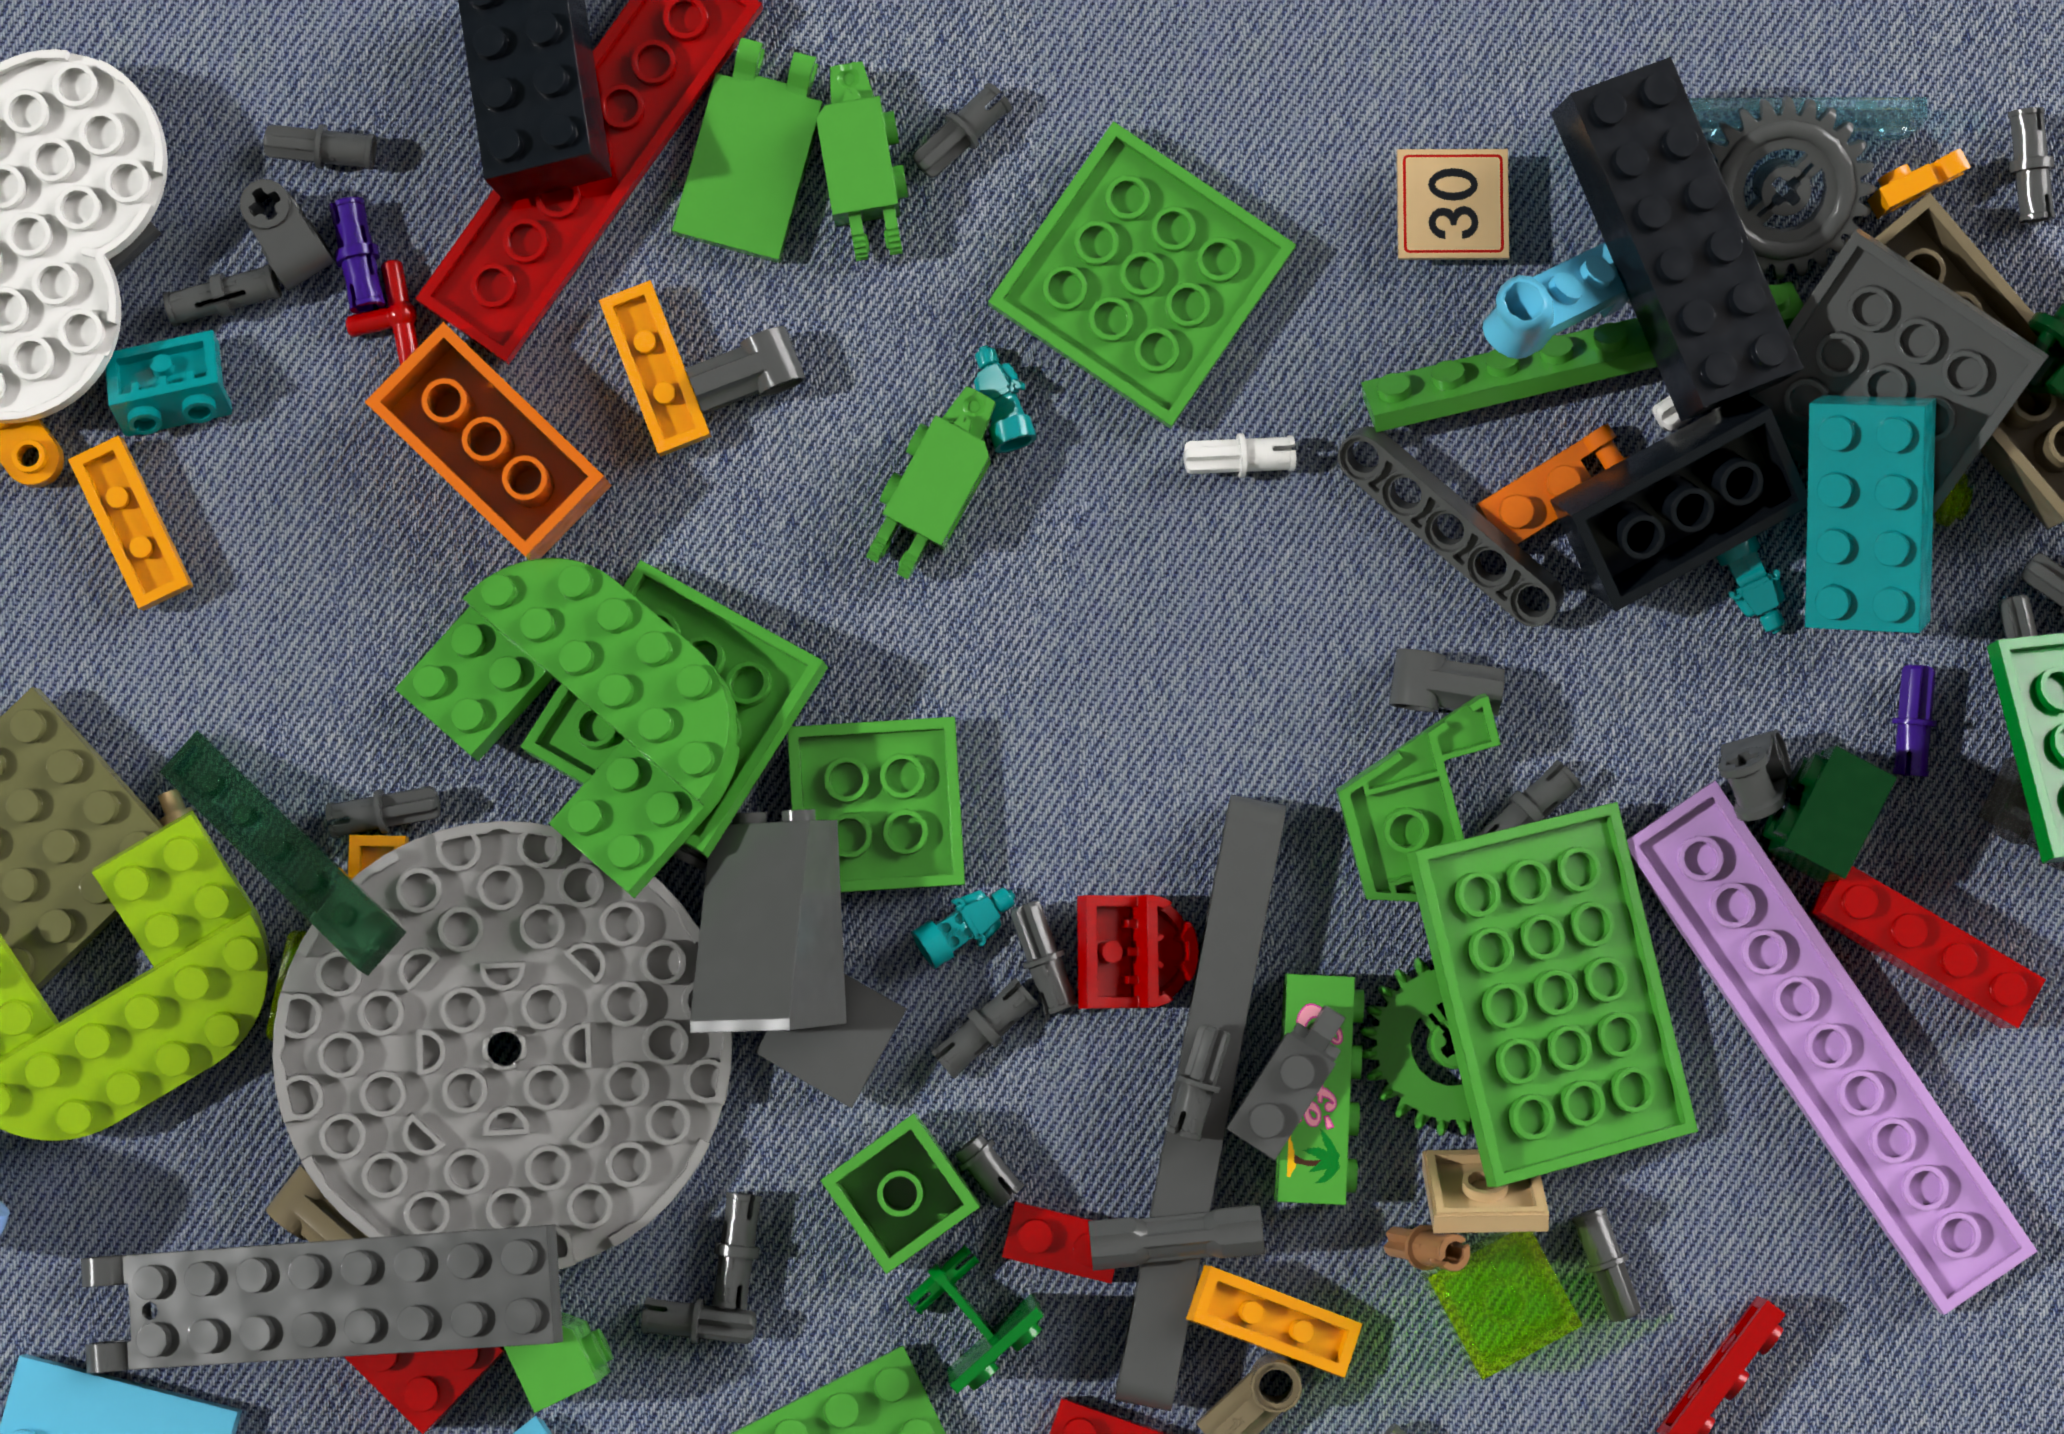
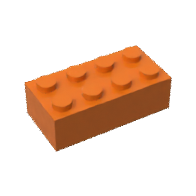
M444 322L365 401L380 418L529 561L542 558L612 486L600 471Z

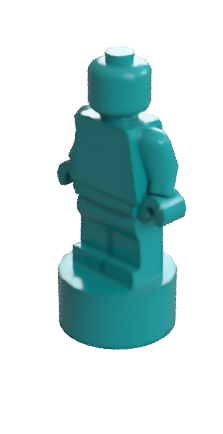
M988 345L980 347L979 351L975 354V359L981 371L977 373L974 384L978 392L996 402L991 417V427L988 429L995 452L1007 453L1026 447L1037 439L1031 417L1028 414H1024L1016 395L1019 392L1018 389L1025 390V384L1019 381L1018 375L1010 363H999L997 352L993 347H988Z
M1754 536L1716 558L1720 566L1727 565L1738 585L1735 592H1728L1729 597L1736 602L1746 617L1762 614L1760 622L1766 632L1772 631L1775 634L1782 630L1785 620L1780 610L1774 608L1779 606V603H1782L1785 595L1781 586L1779 570L1774 569L1772 573H1766L1757 552L1761 545L1757 537Z
M1002 887L992 893L990 898L981 890L961 898H953L951 903L956 905L955 910L957 911L939 922L927 921L911 931L912 938L928 964L933 969H936L954 957L953 951L972 938L977 940V946H983L986 940L1002 925L998 911L1004 913L1012 908L1016 897L1011 889L1007 890Z

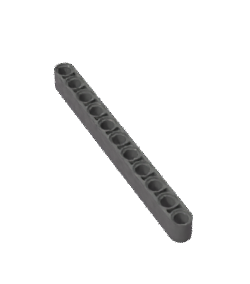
M1232 794L1229 799L1167 1124H1169L1181 1082L1176 1080L1177 1075H1184L1198 1028L1201 1025L1217 1027L1230 1033L1231 1039L1216 1084L1221 1087L1220 1093L1214 1092L1201 1133V1141L1179 1136V1133L1173 1134L1165 1130L1149 1217L1210 1212L1285 820L1286 805ZM1201 1258L1140 1264L1118 1375L1115 1401L1171 1411L1189 1324L1186 1317L1194 1296Z

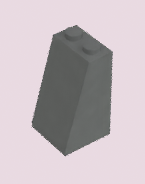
M815 809L781 811L782 822L767 823L766 812L736 813L733 818V825L727 827L707 860L690 1016V1033L783 1031L847 1024L838 820H816Z

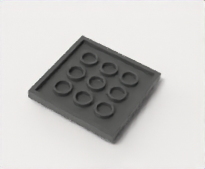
M1858 228L1848 239L1787 329L1803 369L1782 383L1749 396L1771 408L1792 459L1807 469L1809 403L1820 396L1936 398L1934 516L2049 355Z

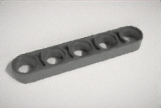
M1369 426L1357 428L1342 442L1338 450V462L1345 475L1493 601L1526 626H1543L1552 620L1563 604L1564 599L1562 586L1555 576L1383 431L1376 433L1375 428ZM1355 442H1367L1377 450L1379 456L1377 466L1366 467L1357 462L1353 455V445ZM1404 477L1415 481L1421 490V500L1416 503L1402 500L1395 490L1396 479ZM1442 514L1456 516L1463 524V537L1452 539L1443 535L1437 525L1438 516ZM1485 550H1493L1500 553L1507 564L1506 572L1500 575L1487 572L1481 565L1480 553ZM1534 586L1544 590L1550 601L1549 608L1537 611L1528 607L1522 597L1523 589Z

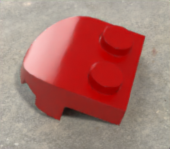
M1156 895L1077 896L1078 1009L1153 1008L1163 1006L1173 1001L1172 997L1181 989L1184 983L1193 978L1198 963L1197 936L1193 925L1183 920L1178 911L1171 906V901Z

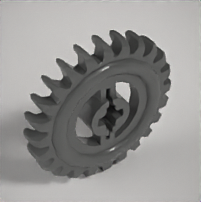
M1787 95L1782 98L1779 113H1775L1769 101L1761 99L1759 102V118L1755 119L1746 109L1741 107L1738 109L1741 128L1737 130L1725 122H1720L1719 127L1726 138V142L1721 144L1707 140L1712 154L1715 156L1716 164L1762 272L1764 273L1768 265L1772 264L1773 275L1776 279L1780 280L1785 276L1788 265L1792 264L1797 274L1804 276L1807 273L1809 259L1813 258L1820 267L1824 268L1828 265L1827 249L1831 248L1840 253L1845 245L1841 239L1842 235H1852L1859 228L1852 221L1854 216H1868L1871 213V209L1859 200L1862 196L1872 194L1876 189L1872 183L1861 181L1862 176L1873 170L1874 163L1869 160H1856L1866 149L1867 144L1864 140L1857 139L1847 143L1854 129L1853 123L1844 121L1833 129L1837 116L1834 108H1826L1824 113L1816 119V103L1811 98L1805 100L1799 113H1796L1794 101ZM1783 149L1805 152L1794 164L1786 159L1775 158L1760 165L1754 173L1752 181L1753 192L1757 199L1746 208L1744 187L1748 173L1758 160L1770 152ZM1820 170L1822 171L1823 193L1819 205L1809 218L1796 226L1781 229L1763 225L1773 214L1789 216L1804 209L1809 202L1812 192L1810 179ZM1778 177L1785 180L1790 188L1784 196L1777 193L1772 185Z

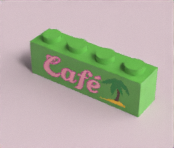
M1283 974L1281 1040L1286 1033L1292 1031L1297 1022L1309 1029L1324 1005L1343 1015L1345 1020L1330 1042L1341 1050L1334 1061L1336 1065L1276 1158L1274 1200L1277 1202L1346 1205V1193H1356L1358 1162L1357 1159L1348 1158L1349 1136H1358L1360 1103L1350 1102L1351 1079H1361L1362 1046L1352 1045L1353 1022L1363 1023L1365 996L1364 989H1355V977Z

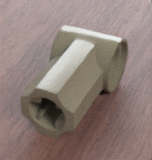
M302 1164L298 1166L265 1209L267 1214L280 1226L296 1237L303 1240L307 1239L309 1242L368 1238V1236L345 1219L323 1196Z
M1276 1353L1266 1354L1259 1358L1252 1366L1251 1371L1200 1417L1196 1424L1204 1434H1259L1281 1412H1286L1293 1408L1300 1399L1302 1384L1299 1370L1294 1361ZM1270 1370L1284 1371L1292 1379L1291 1386L1287 1392L1279 1396H1271L1263 1392L1259 1386L1260 1380Z

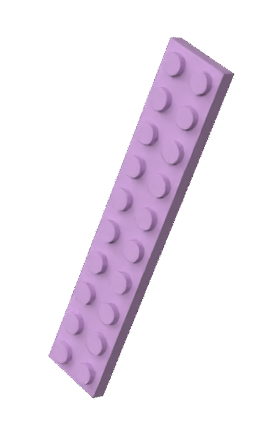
M1716 781L1709 783L1629 837L1627 843L1632 863L1937 1311L1943 1315L1947 1314L2038 1252L1744 821L1737 819L1733 805Z

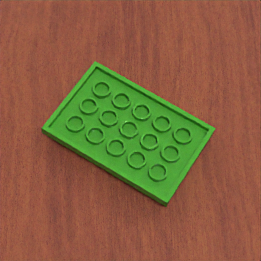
M1618 802L1407 853L1487 1187H1500L1698 1132Z

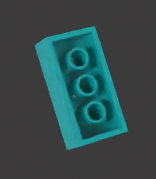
M1822 395L1809 403L1805 628L1920 633L1930 622L1936 398Z

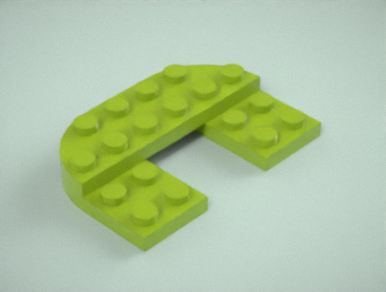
M193 810L94 867L92 874L153 965V968L59 1022L0 934L1 1130L24 1138L43 1141L71 1140L100 1132L226 1058L244 1040L255 1024L265 999L270 971V953L266 931L250 898Z

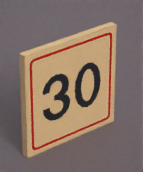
M1397 149L1398 260H1509L1508 149Z

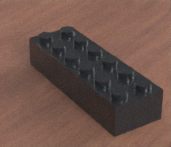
M1672 58L1663 59L1571 93L1551 113V116L1681 422L1778 385L1802 370L1803 365Z

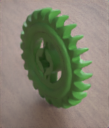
M1420 957L1414 959L1415 977L1411 978L1401 969H1395L1394 976L1399 988L1393 990L1384 985L1378 986V992L1386 1002L1385 1007L1374 1005L1366 1007V1011L1378 1020V1025L1364 1027L1360 1030L1363 1036L1375 1040V1046L1362 1051V1058L1377 1060L1379 1064L1367 1074L1366 1079L1368 1081L1385 1079L1387 1084L1379 1093L1378 1099L1386 1101L1397 1096L1399 1101L1394 1111V1115L1397 1118H1401L1411 1109L1416 1110L1414 1127L1417 1130L1422 1129L1430 1117H1434L1438 1135H1445L1450 1120H1454L1460 1134L1467 1136L1469 1134L1471 1117L1463 1084L1445 1085L1431 1080L1419 1069L1412 1055L1411 1036L1415 1024L1420 1018L1429 1030L1426 1037V1051L1430 1059L1439 1066L1448 1069H1459L1455 1054L1448 1053L1444 1055L1441 1051V1048L1447 1043L1442 1035L1444 1033L1443 1029L1449 1031L1447 1019L1436 1006L1443 1002L1435 969L1430 970ZM1432 1014L1439 1025H1435L1428 1015Z

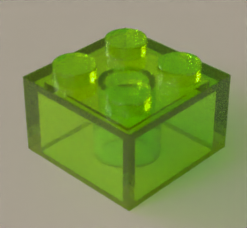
M1496 1232L1470 1246V1258L1463 1269L1448 1271L1435 1267L1432 1270L1420 1273L1470 1367L1481 1380L1492 1376L1583 1326L1533 1232Z

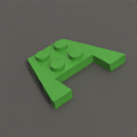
M1485 693L1475 696L1336 788L1361 886L1367 900L1418 902L1407 853L1464 839L1444 762L1448 759L1501 745L1489 697Z

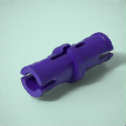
M345 197L335 200V203L331 202L329 204L338 246L334 256L336 265L342 267L350 312L359 314L383 308L386 303L382 287L380 286L376 263L380 258L378 245L372 243L365 201L361 197Z

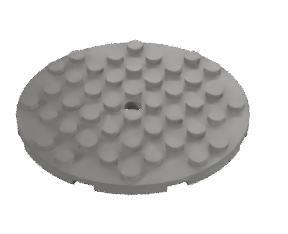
M513 821L466 824L439 830L420 837L383 855L359 872L339 890L316 917L302 939L288 968L278 1000L273 1030L272 1053L275 1090L283 1122L306 1172L323 1196L338 1212L369 1238L556 1224L559 1270L576 1265L577 1262L598 1255L612 1246L615 1247L626 1241L662 1212L690 1180L706 1154L727 1097L731 1073L732 1032L690 1033V1016L700 929L684 906L656 877H653L642 891L633 898L549 825ZM500 1032H510L516 1035L521 1045L520 1054L517 1059L506 1065L497 1064L492 1061L487 1051L491 1037Z

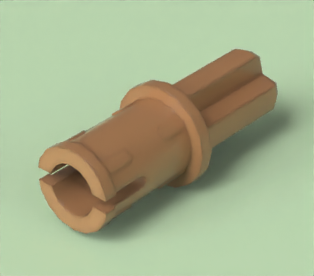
M1419 1225L1413 1229L1393 1226L1386 1232L1388 1242L1383 1247L1387 1255L1406 1259L1413 1267L1419 1270H1432L1435 1267H1439L1448 1271H1459L1467 1265L1470 1258L1469 1244H1462L1466 1240L1463 1236L1450 1233H1433L1432 1225Z

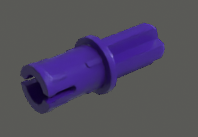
M1906 665L1902 669L1898 718H1892V724L1897 725L1894 768H1892V774L1929 777L1928 760L1931 727H1937V721L1932 720L1936 673L1932 667Z

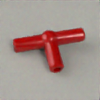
M388 260L381 265L388 307L348 316L345 323L347 332L351 337L393 328L399 364L401 365L419 347L414 326L417 312L409 300L402 262L399 260Z

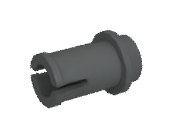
M979 1133L955 1153V1156L961 1162L958 1168L960 1171L967 1169L991 1198L995 1207L998 1208L1012 1198L1010 1196L1012 1193L1017 1194L1024 1187V1184L1021 1180H1018L992 1148L996 1144L992 1138L986 1140Z

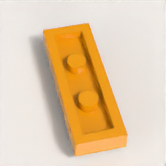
M651 280L600 299L599 303L658 455L662 457L711 438V433Z
M117 435L68 459L138 609L145 611L194 587L124 438Z
M1207 1265L1203 1267L1186 1320L1343 1378L1346 1376L1363 1324Z

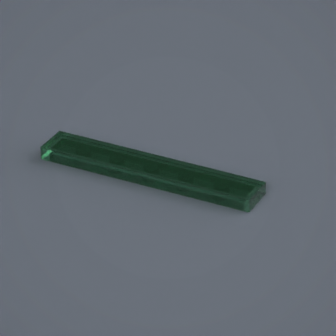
M198 730L160 771L362 973L369 976L407 933L208 737Z

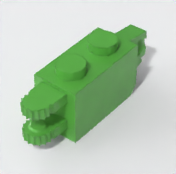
M851 62L830 67L831 104L825 105L816 117L835 227L850 224L856 261L868 260L870 247L868 236L864 233L863 222L884 218L886 248L890 250V255L902 254L896 216H901L898 199L908 198L903 164L896 166L891 164L889 145L899 144L894 111L882 112L880 96H874L863 62Z
M966 386L942 418L935 415L929 427L923 423L918 426L906 449V453L912 455L913 458L903 476L896 472L893 473L881 494L879 501L886 505L882 513L885 520L870 546L866 558L878 563L881 558L885 557L898 527L916 535L898 564L897 574L907 580L917 567L929 543L942 550L945 549L991 464L983 439L996 406L994 400Z

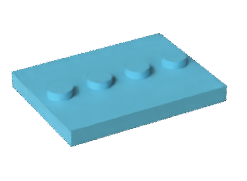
M23 1354L19 1356L0 1424V1434H236L242 1409L102 1373H87L86 1369Z

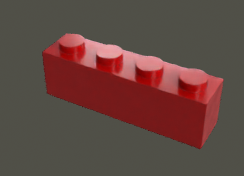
M1854 866L1851 867L1846 879L1825 882L1807 912V915L1999 1028L2018 1029L2046 981L2045 978Z

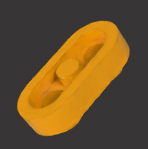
M37 419L23 423H0V463L7 473L17 482L32 488L45 487L53 483L63 470L64 453L43 421ZM30 448H37L39 452L38 461L32 466H25L23 463L24 453Z

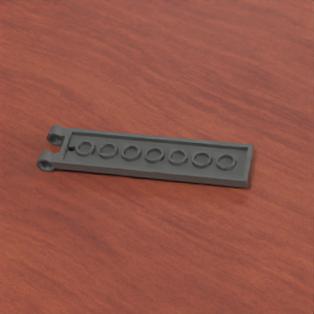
M556 1224L81 1258L82 1287L128 1284L131 1340L85 1344L87 1373L563 1342ZM151 1303H154L158 1310L155 1318L151 1317Z

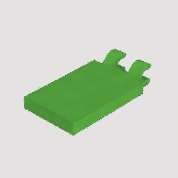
M741 37L732 77L719 73L715 75L672 232L679 237L780 263L818 129L816 117L824 107L822 101L809 98L818 64L815 63L816 57L794 52L787 83L758 76L765 56V50L762 49L763 43Z

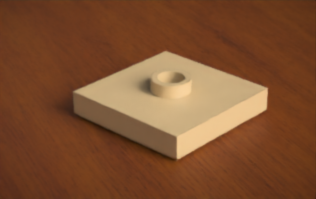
M1478 1149L1422 1151V1171L1433 1233L1548 1232L1549 1211L1541 1175L1500 1187H1487Z

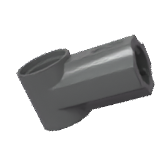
M777 326L758 332L744 339L740 343L739 348L686 368L704 415L757 394L765 397L784 392L801 384L806 379L785 326Z
M1399 648L1396 651L1389 705L1422 712H1438L1439 709L1454 711L1475 696L1485 693L1489 697L1493 716L1497 717L1503 699L1505 669L1446 660L1445 655L1430 651Z

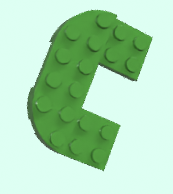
M540 558L510 565L481 581L463 597L469 607L398 684L395 690L477 762L553 678L623 736V741L548 824L629 895L635 898L706 819L726 792L734 775L740 751L736 744V718L739 716L735 701L723 678L696 647L603 571L579 561L562 558Z

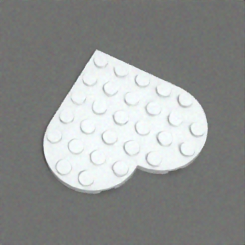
M68 50L32 51L0 62V423L5 424L34 421L63 410L84 395L105 370L117 344L122 316L119 285L109 259L122 252L144 231L159 206L167 178L168 158L165 136L156 112L148 99L132 81L110 64L100 59L98 61L87 56L73 54Z

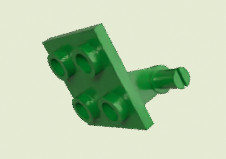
M965 1244L941 1267L935 1263L928 1270L930 1276L905 1297L913 1306L927 1292H930L914 1306L915 1310L922 1315L927 1308L946 1292L983 1335L980 1340L947 1368L949 1385L957 1394L967 1385L973 1391L982 1386L998 1370L999 1367L995 1362L1010 1346L1016 1352L1020 1351L1040 1333L1042 1328L1038 1323L1044 1317L1039 1301L1031 1293L992 1328L958 1290L955 1284L975 1265L980 1263L973 1253L956 1268L957 1265L971 1254V1250Z

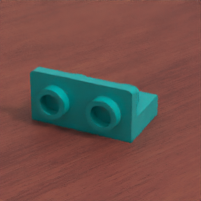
M213 330L115 350L106 366L108 406L125 436L153 434L158 430L191 423H204L214 418L232 414V403L223 386L220 345Z

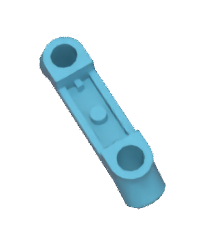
M1604 242L1536 276L1517 275L1508 279L1500 286L1496 296V307L1485 318L1482 326L1484 336L1490 345L1499 353L1509 358H1526L1540 351L1553 335L1598 312L1605 318L1620 310L1629 300V297L1606 243Z

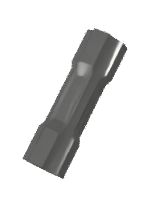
M1259 1205L1217 1208L1210 1212L1149 1218L1123 1217L1088 1221L1093 1271L1136 1267L1142 1263L1214 1256L1230 1258L1265 1254L1262 1216Z

